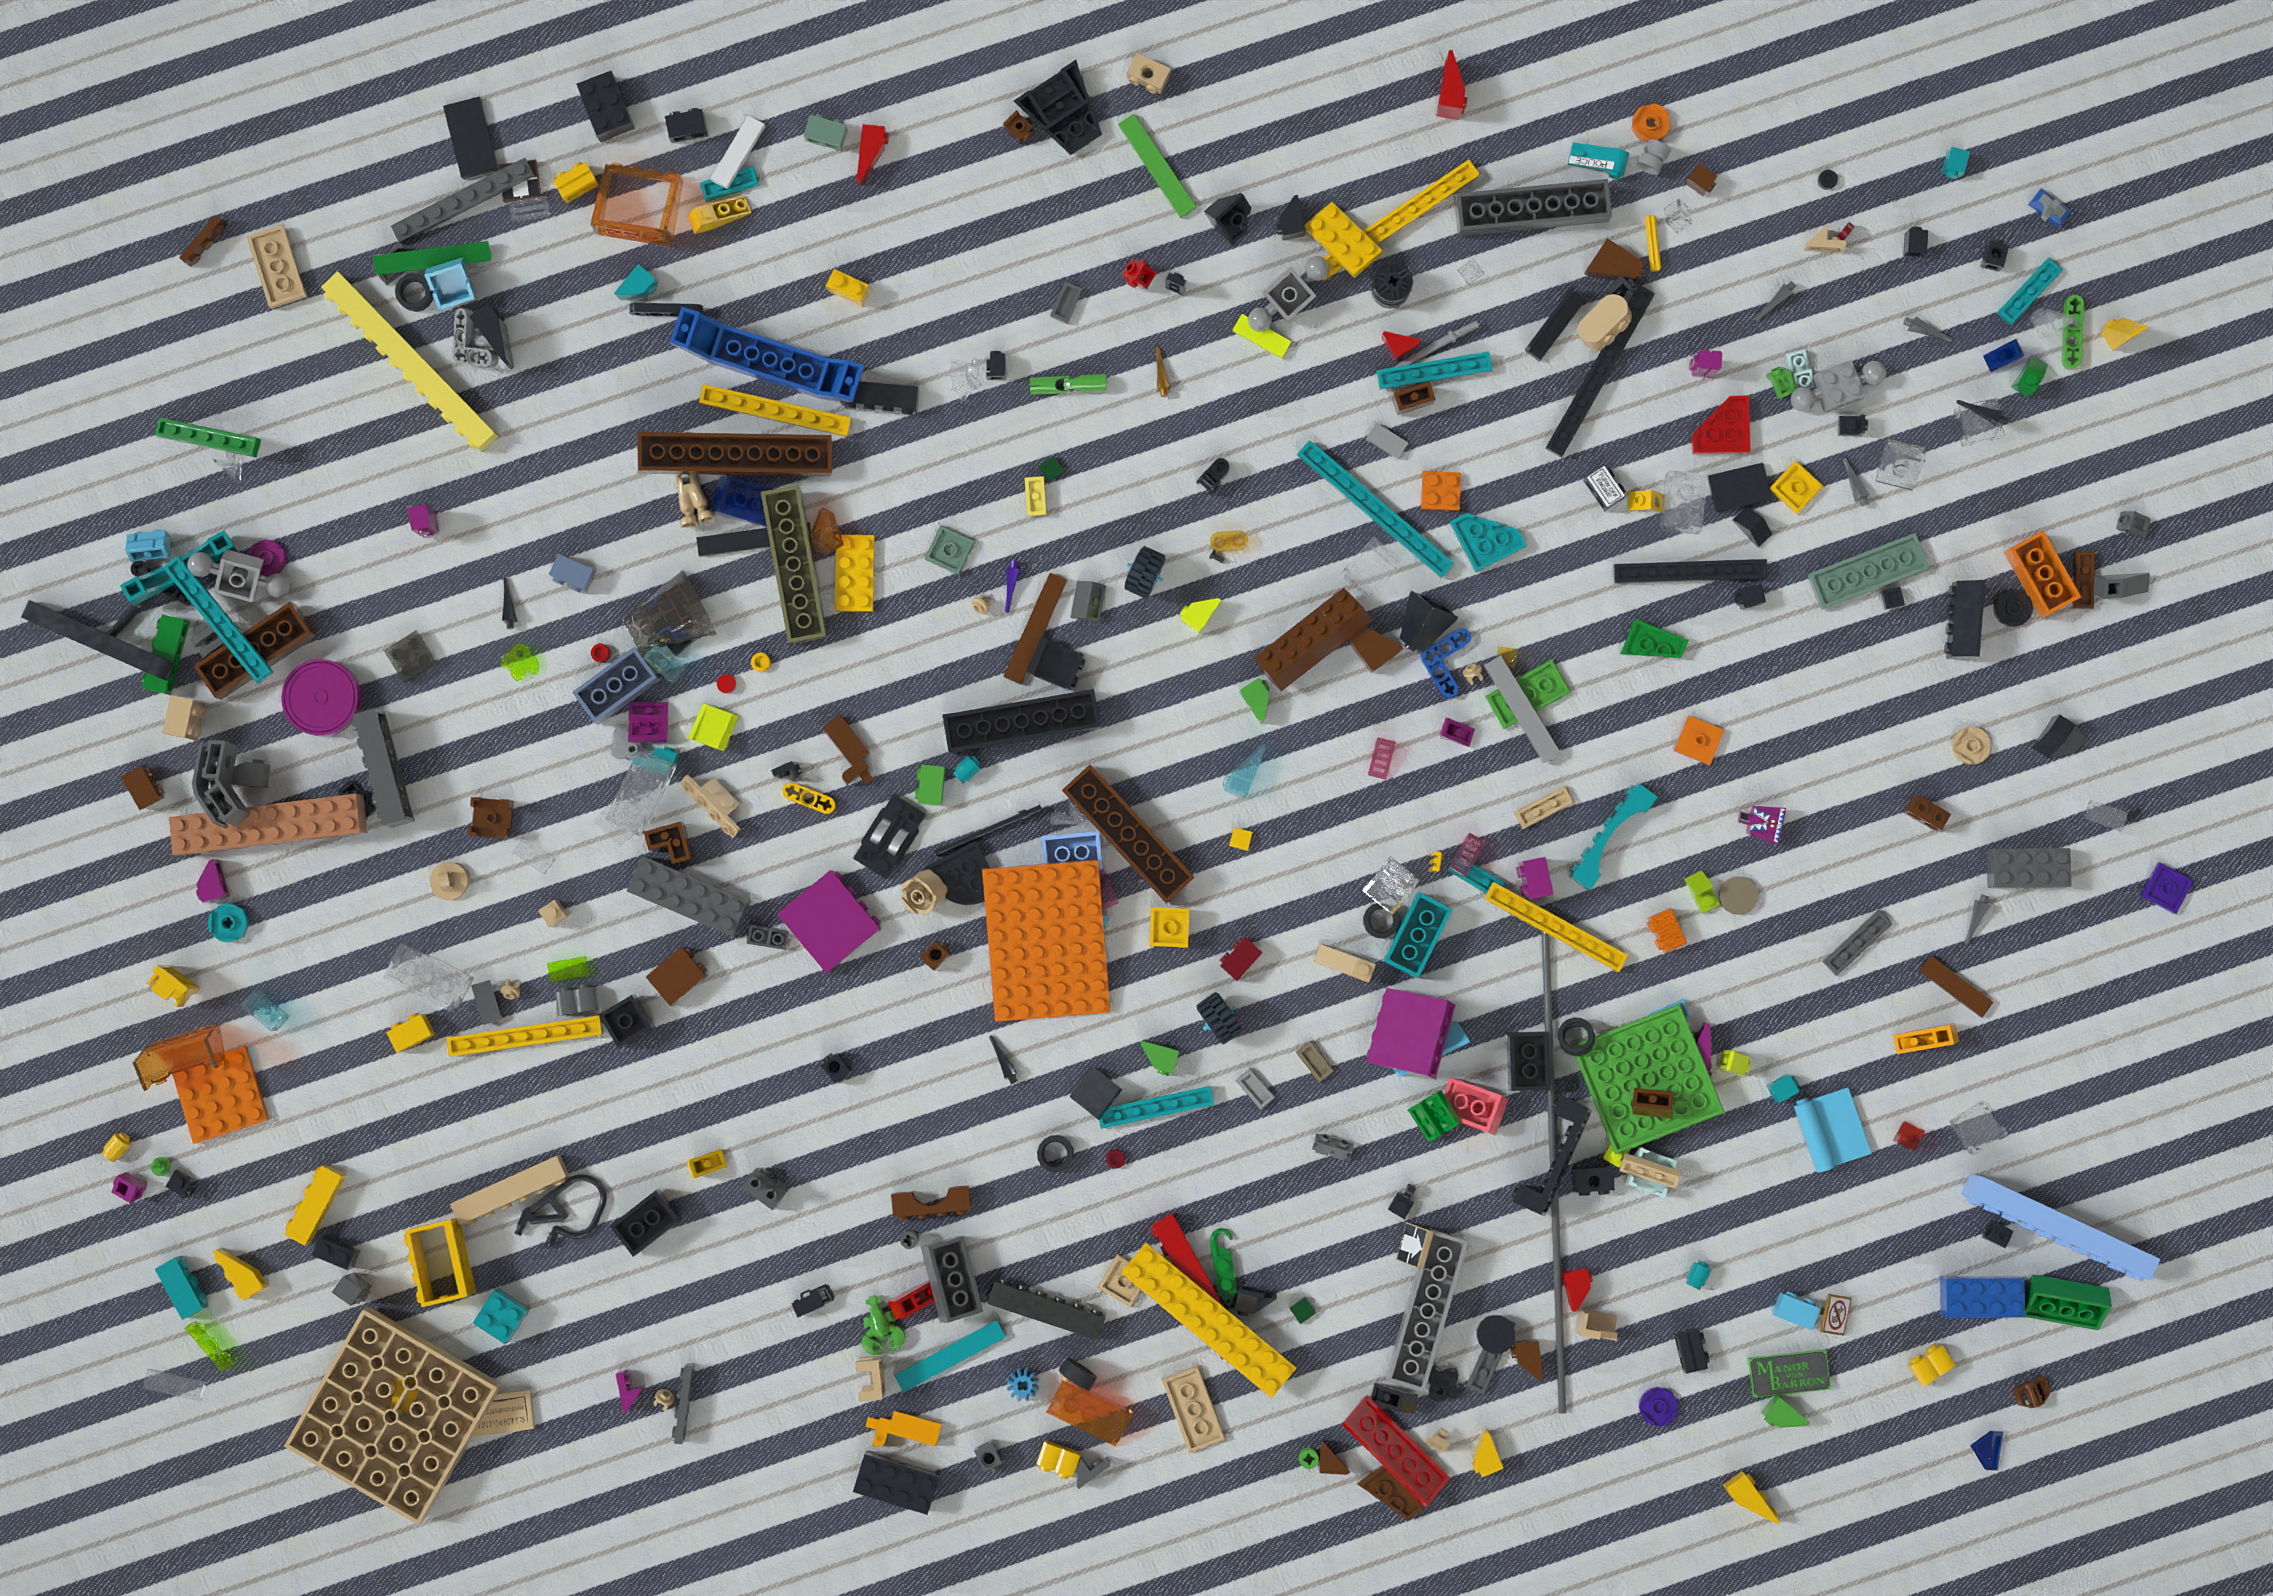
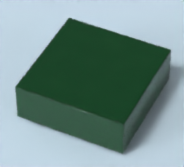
M1054 456L1038 467L1049 483L1065 472Z
M1305 1297L1289 1307L1300 1324L1316 1314Z

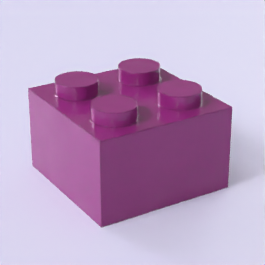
M1546 857L1518 863L1516 873L1518 878L1522 880V886H1520L1522 897H1525L1526 900L1554 895Z

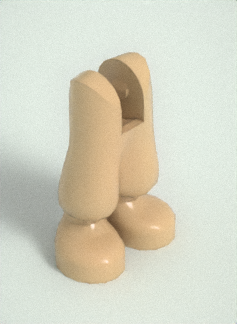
M682 474L675 475L680 510L685 514V517L680 520L682 528L698 525L694 512L695 508L697 509L698 520L701 524L715 519L714 512L707 510L708 501L701 489L697 475L688 474L689 484H685Z

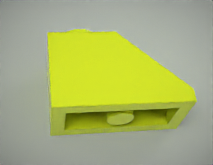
M1216 598L1194 602L1189 607L1185 606L1180 613L1182 616L1180 621L1200 634L1220 605L1221 600Z
M1723 1050L1719 1069L1745 1076V1072L1748 1073L1750 1069V1057L1734 1051Z

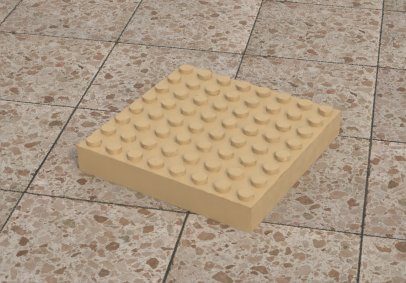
M367 1307L360 1313L284 1447L419 1525L426 1519L503 1384L373 1308ZM401 1370L411 1372V1374L408 1375ZM410 1377H413L416 1380L415 1386H412L409 1383ZM398 1378L403 1380L402 1384L405 1390L395 1407L390 1408L392 1397L396 1390V1383ZM416 1388L419 1389L416 1402L412 1403L409 1408L410 1413L403 1412L400 1408L409 1392Z

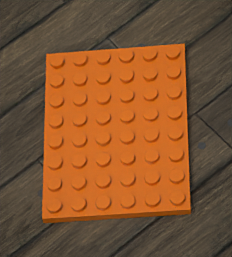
M1098 859L982 868L995 1022L1110 1013Z

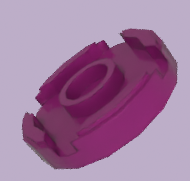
M264 539L254 543L247 553L249 556L264 559L261 575L269 577L274 573H280L286 564L287 558L284 549L273 540Z

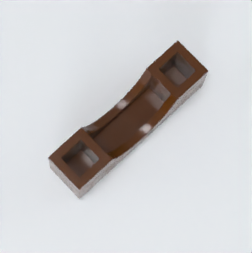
M969 1185L949 1187L946 1197L936 1204L920 1202L912 1191L891 1194L893 1218L898 1217V1221L909 1220V1216L917 1215L918 1219L928 1218L929 1214L936 1213L937 1216H947L948 1212L956 1211V1214H966L967 1210L971 1209Z

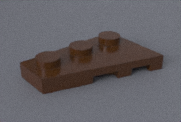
M1380 1465L1357 1483V1485L1368 1491L1406 1520L1411 1519L1423 1510L1418 1500L1383 1465Z

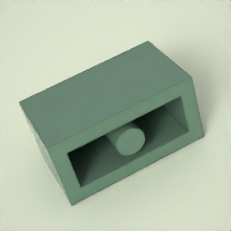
M820 114L815 116L809 115L804 139L806 142L842 152L848 129L841 120L834 119L831 121Z

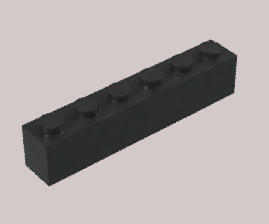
M1000 1278L999 1281H994L987 1304L1098 1341L1106 1317L1102 1315V1311L1093 1308L1089 1311L1084 1309V1305L1075 1302L1071 1305L1065 1303V1299L1057 1296L1052 1299L1047 1297L1048 1294L1037 1290L1034 1293L1028 1291L1029 1287L1018 1284L1016 1287L1010 1285L1011 1281Z

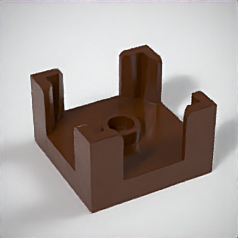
M471 797L470 806L473 807L472 826H468L467 835L511 839L514 801L509 799L499 800Z

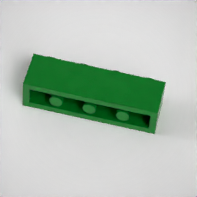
M163 614L158 619V631L156 637L152 640V653L175 663L167 681L146 672L142 678L143 689L171 695L190 625L189 621Z

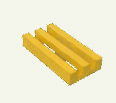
M1434 851L1430 856L1434 857V859L1430 860L1429 863L1433 867H1430L1428 872L1432 873L1440 871L1442 858L1441 852Z

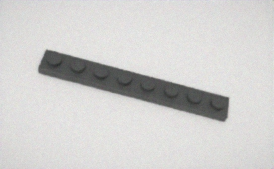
M523 158L391 225V228L398 242L402 244L535 175L527 159Z

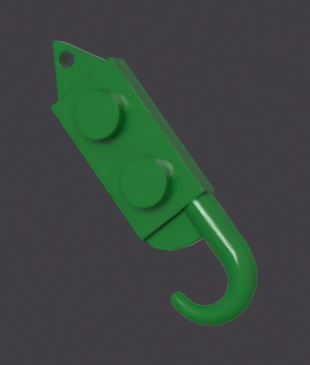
M1219 1228L1213 1231L1210 1236V1247L1217 1293L1230 1307L1234 1295L1237 1293L1232 1256L1228 1249L1218 1248L1217 1238L1220 1234H1226L1229 1240H1232L1233 1237L1229 1230Z

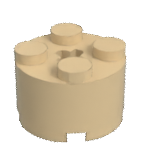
M932 870L921 871L903 884L901 892L903 891V904L914 914L926 915L944 901L947 886Z

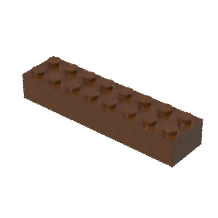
M1091 764L1062 789V792L1165 904L1195 878Z

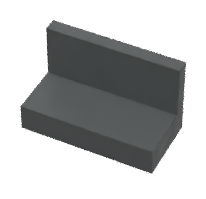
M1077 581L1070 618L1099 623L1106 585L1093 581Z

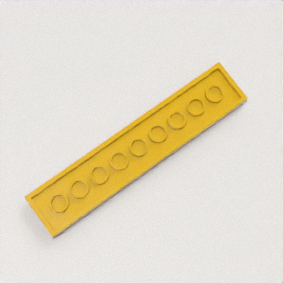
M1147 1242L1122 1270L1121 1273L1270 1398H1273L1295 1371L1296 1367Z

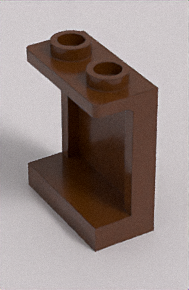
M684 947L678 948L646 976V979L669 1006H674L679 1002L680 998L701 980L708 977L705 973L708 970L701 962L697 963L693 959L695 955L688 947L686 949Z

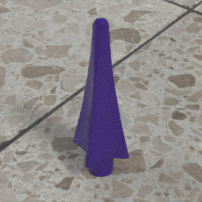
M1011 560L1010 567H1007L1006 613L1010 610L1013 592L1020 573V569H1017L1018 561Z

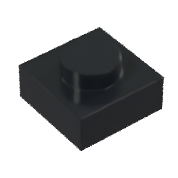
M1901 586L1880 591L1884 610L1905 605Z

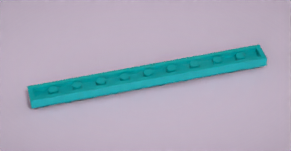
M1309 440L1297 453L1300 459L1438 577L1442 578L1454 565L1449 558L1312 441Z

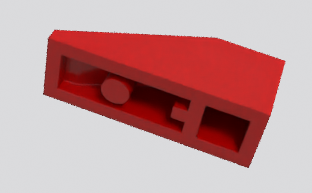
M862 124L856 179L858 185H863L884 152L885 144H889V133H886L885 126Z
M929 1280L888 1301L895 1319H905L934 1302Z

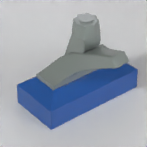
M2042 188L2028 204L2041 214V218L2044 221L2049 220L2057 227L2071 213L2069 208Z

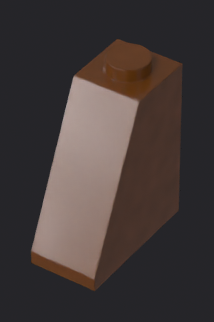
M1607 238L1584 274L1590 277L1615 281L1622 275L1626 280L1630 278L1634 281L1635 278L1639 280L1645 272L1642 269L1645 262Z
M1367 626L1347 640L1370 673L1403 650L1401 645Z

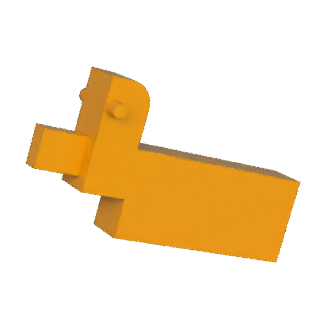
M894 1411L891 1420L882 1417L879 1420L868 1417L865 1427L876 1429L872 1443L873 1446H883L888 1433L936 1446L942 1424Z

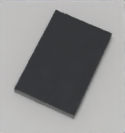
M1763 463L1707 476L1716 513L1772 500Z

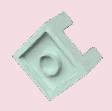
M1637 1147L1634 1154L1636 1157L1674 1169L1678 1162L1641 1147ZM1627 1174L1624 1182L1664 1198L1668 1190L1665 1188V1185L1631 1174Z

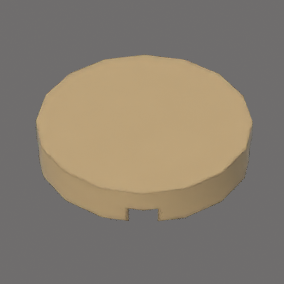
M1978 727L1963 728L1953 737V754L1960 762L1967 765L1983 762L1991 751L1990 738L1983 729Z

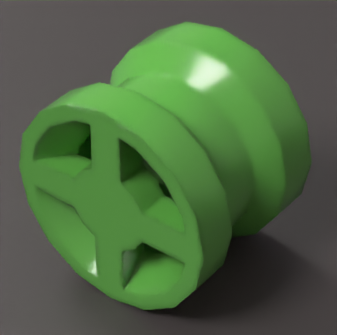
M1306 1447L1300 1451L1299 1461L1302 1467L1313 1469L1317 1466L1319 1458L1313 1448Z

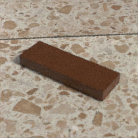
M2074 552L2073 583L2081 598L2073 601V609H2094L2095 552Z

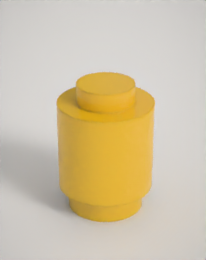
M123 1132L120 1134L115 1133L104 1146L102 1155L112 1162L120 1159L131 1145L130 1137Z

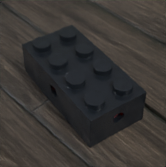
M866 1451L853 1492L928 1515L941 1473Z

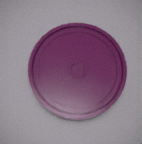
M315 659L302 663L288 675L282 688L281 702L287 719L298 730L314 736L328 737L343 732L352 724V720H354L353 714L359 713L361 708L362 692L358 680L345 666L331 660Z

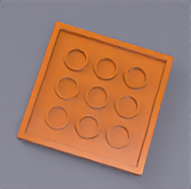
M247 1046L171 1070L193 1144L269 1120Z

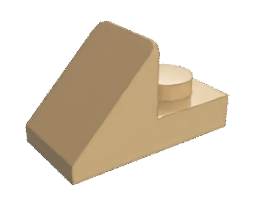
M1826 225L1804 246V251L1842 253L1846 248V240H1840L1838 237H1831L1828 240V225Z

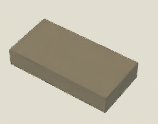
M1311 1040L1296 1051V1054L1319 1083L1334 1072Z

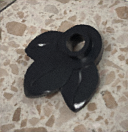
M1437 1365L1432 1366L1428 1379L1430 1384L1429 1396L1432 1400L1440 1402L1446 1398L1455 1399L1461 1394L1463 1389L1456 1384L1458 1381L1457 1369L1449 1368L1442 1372ZM1437 1388H1440L1442 1390L1441 1395H1438L1436 1393Z

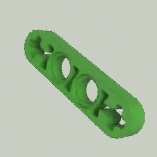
M2072 295L2064 302L2062 365L2069 370L2078 367L2082 361L2084 301L2079 295ZM2074 300V302L2078 304V306L2074 308V313L2078 314L2069 315V313L2073 312V305H2070V303ZM2070 318L2077 320L2078 325L2076 328L2069 326L2068 321ZM2069 337L2076 338V346L2072 347L2068 344ZM2076 350L2072 353V359L2076 360V362L2071 365V361L2067 359L2071 357V352Z

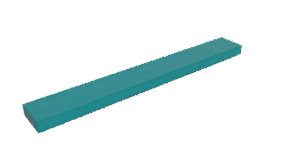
M177 555L163 567L257 684H261L274 673L200 580L189 571L187 564L180 556Z

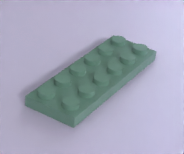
M1916 533L1809 573L1808 578L1820 608L1823 610L1927 570L1929 565Z

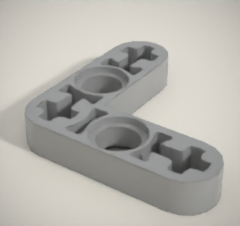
M459 308L455 312L454 361L458 364L495 367L499 358L494 350L472 348L474 323L469 316L473 312L468 308ZM463 331H464V333H465V339H464V341L462 340V332H463ZM475 352L477 353V360H476V362H475V360H474V354H475Z

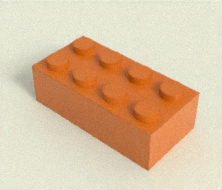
M2044 530L2004 551L2040 618L2048 616L2081 598Z

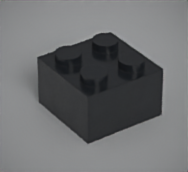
M630 995L598 1014L618 1048L624 1047L655 1028L636 995Z

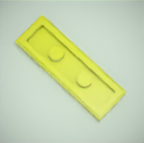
M1241 314L1232 330L1234 333L1281 359L1291 344L1290 340L1270 329L1263 332L1254 331L1248 324V317Z

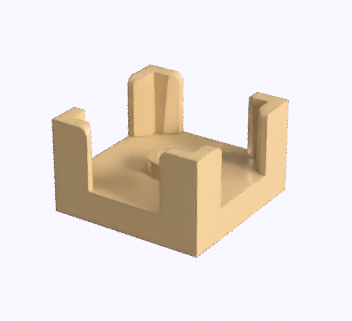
M882 1355L859 1357L858 1361L855 1362L856 1371H872L870 1372V1382L873 1384V1386L862 1387V1391L858 1393L859 1402L882 1400L886 1395Z

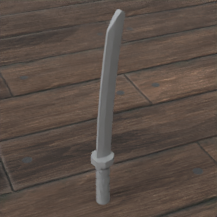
M1477 321L1454 332L1448 331V335L1413 354L1395 367L1411 365L1450 342H1456L1458 337L1479 328Z

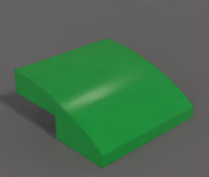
M1441 1090L1408 1109L1428 1142L1462 1123Z

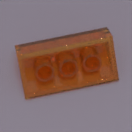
M1065 1377L1062 1378L1046 1413L1115 1447L1133 1415L1132 1410L1091 1390L1082 1389Z

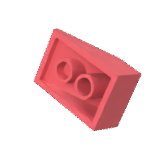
M1450 1077L1444 1095L1462 1121V1124L1496 1136L1509 1099Z

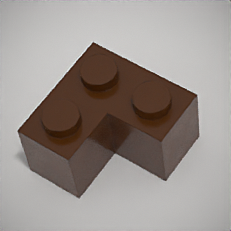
M680 821L644 831L649 851L668 847L671 862L675 865L694 860L684 822Z

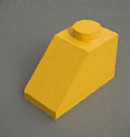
M1487 1429L1482 1431L1473 1453L1474 1462H1472L1475 1473H1480L1481 1477L1504 1469Z

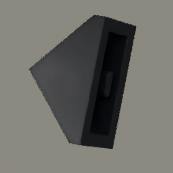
M1748 507L1744 508L1732 520L1757 548L1773 535L1765 519Z

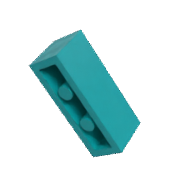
M178 1256L155 1268V1271L180 1318L184 1320L209 1306L206 1295L197 1286L199 1284L198 1280L194 1275H191L188 1269L189 1264L187 1260L182 1258V1256Z

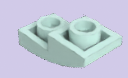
M1801 349L1786 353L1788 369L1791 372L1796 389L1800 387L1814 388L1812 369L1808 365L1806 350Z

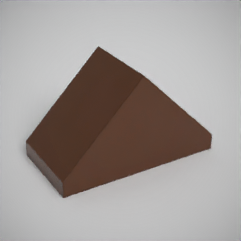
M1322 1440L1319 1448V1473L1348 1475L1350 1473L1349 1469Z

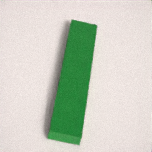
M488 241L373 255L376 275L427 269L462 257L465 264L492 260Z
M159 417L155 436L254 458H257L261 439L161 417Z

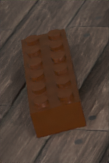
M1343 587L1256 655L1254 660L1261 671L1282 692L1370 623L1371 619L1365 608Z
M288 602L243 632L244 636L270 667L317 636L299 607L292 602ZM226 645L194 665V668L214 698L220 700L253 679Z

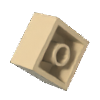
M170 695L162 733L197 741L202 733L201 721L206 714L205 703Z

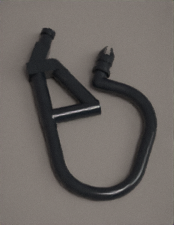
M585 1174L570 1177L566 1182L522 1211L514 1234L521 1236L528 1221L534 1225L565 1220L569 1216L555 1197L573 1183L586 1181L593 1184L600 1193V1203L590 1225L581 1232H571L555 1225L551 1232H549L545 1247L547 1248L548 1243H551L548 1249L554 1245L555 1239L558 1237L557 1234L571 1239H581L590 1235L595 1230L606 1206L607 1193L603 1184L596 1178ZM548 1202L557 1213L543 1216H535L534 1214Z

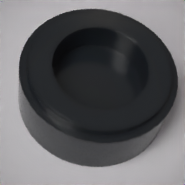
M1824 170L1817 179L1819 187L1824 190L1832 189L1838 181L1837 174L1832 170Z

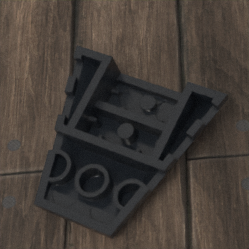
M1074 60L1060 69L1057 74L1013 101L1070 156L1102 135L1077 60Z

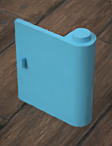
M1848 1087L1811 1100L1803 1098L1796 1101L1797 1104L1794 1105V1109L1817 1173L1872 1154Z

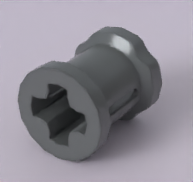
M913 1230L906 1231L900 1238V1243L905 1249L914 1248L919 1241L918 1234ZM908 1235H910L911 1238H914V1241H912L911 1245H909L908 1241L905 1242V1239L908 1237Z

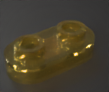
M1243 531L1216 532L1210 538V546L1216 552L1243 550L1248 543V537ZM1240 538L1242 543L1236 544L1235 539ZM1216 540H1222L1223 544L1218 546Z

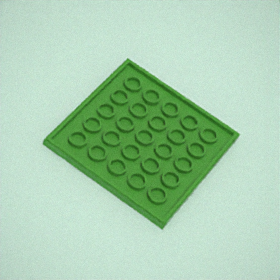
M1680 1004L1595 1036V1044L1592 1050L1585 1055L1575 1056L1615 1155L1725 1113ZM1587 1040L1572 1045V1047L1583 1046ZM1634 1088L1674 1092L1672 1119L1633 1115Z

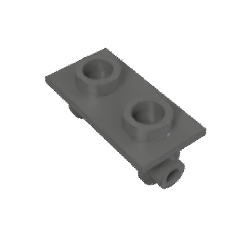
M1316 1133L1312 1150L1326 1156L1332 1150L1333 1158L1345 1161L1350 1159L1353 1144L1344 1139L1337 1140L1327 1134Z

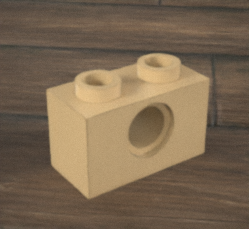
M1136 53L1127 71V79H1129L1130 83L1136 86L1140 84L1153 94L1162 93L1171 75L1170 68L1139 53ZM1146 72H1150L1153 74V76L1151 78H1145L1143 74Z

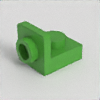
M1776 367L1766 374L1767 379L1772 382L1777 398L1781 399L1796 390L1790 370L1784 367Z

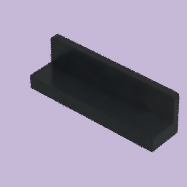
M1573 286L1525 349L1528 354L1539 362L1586 301L1574 292L1575 287Z

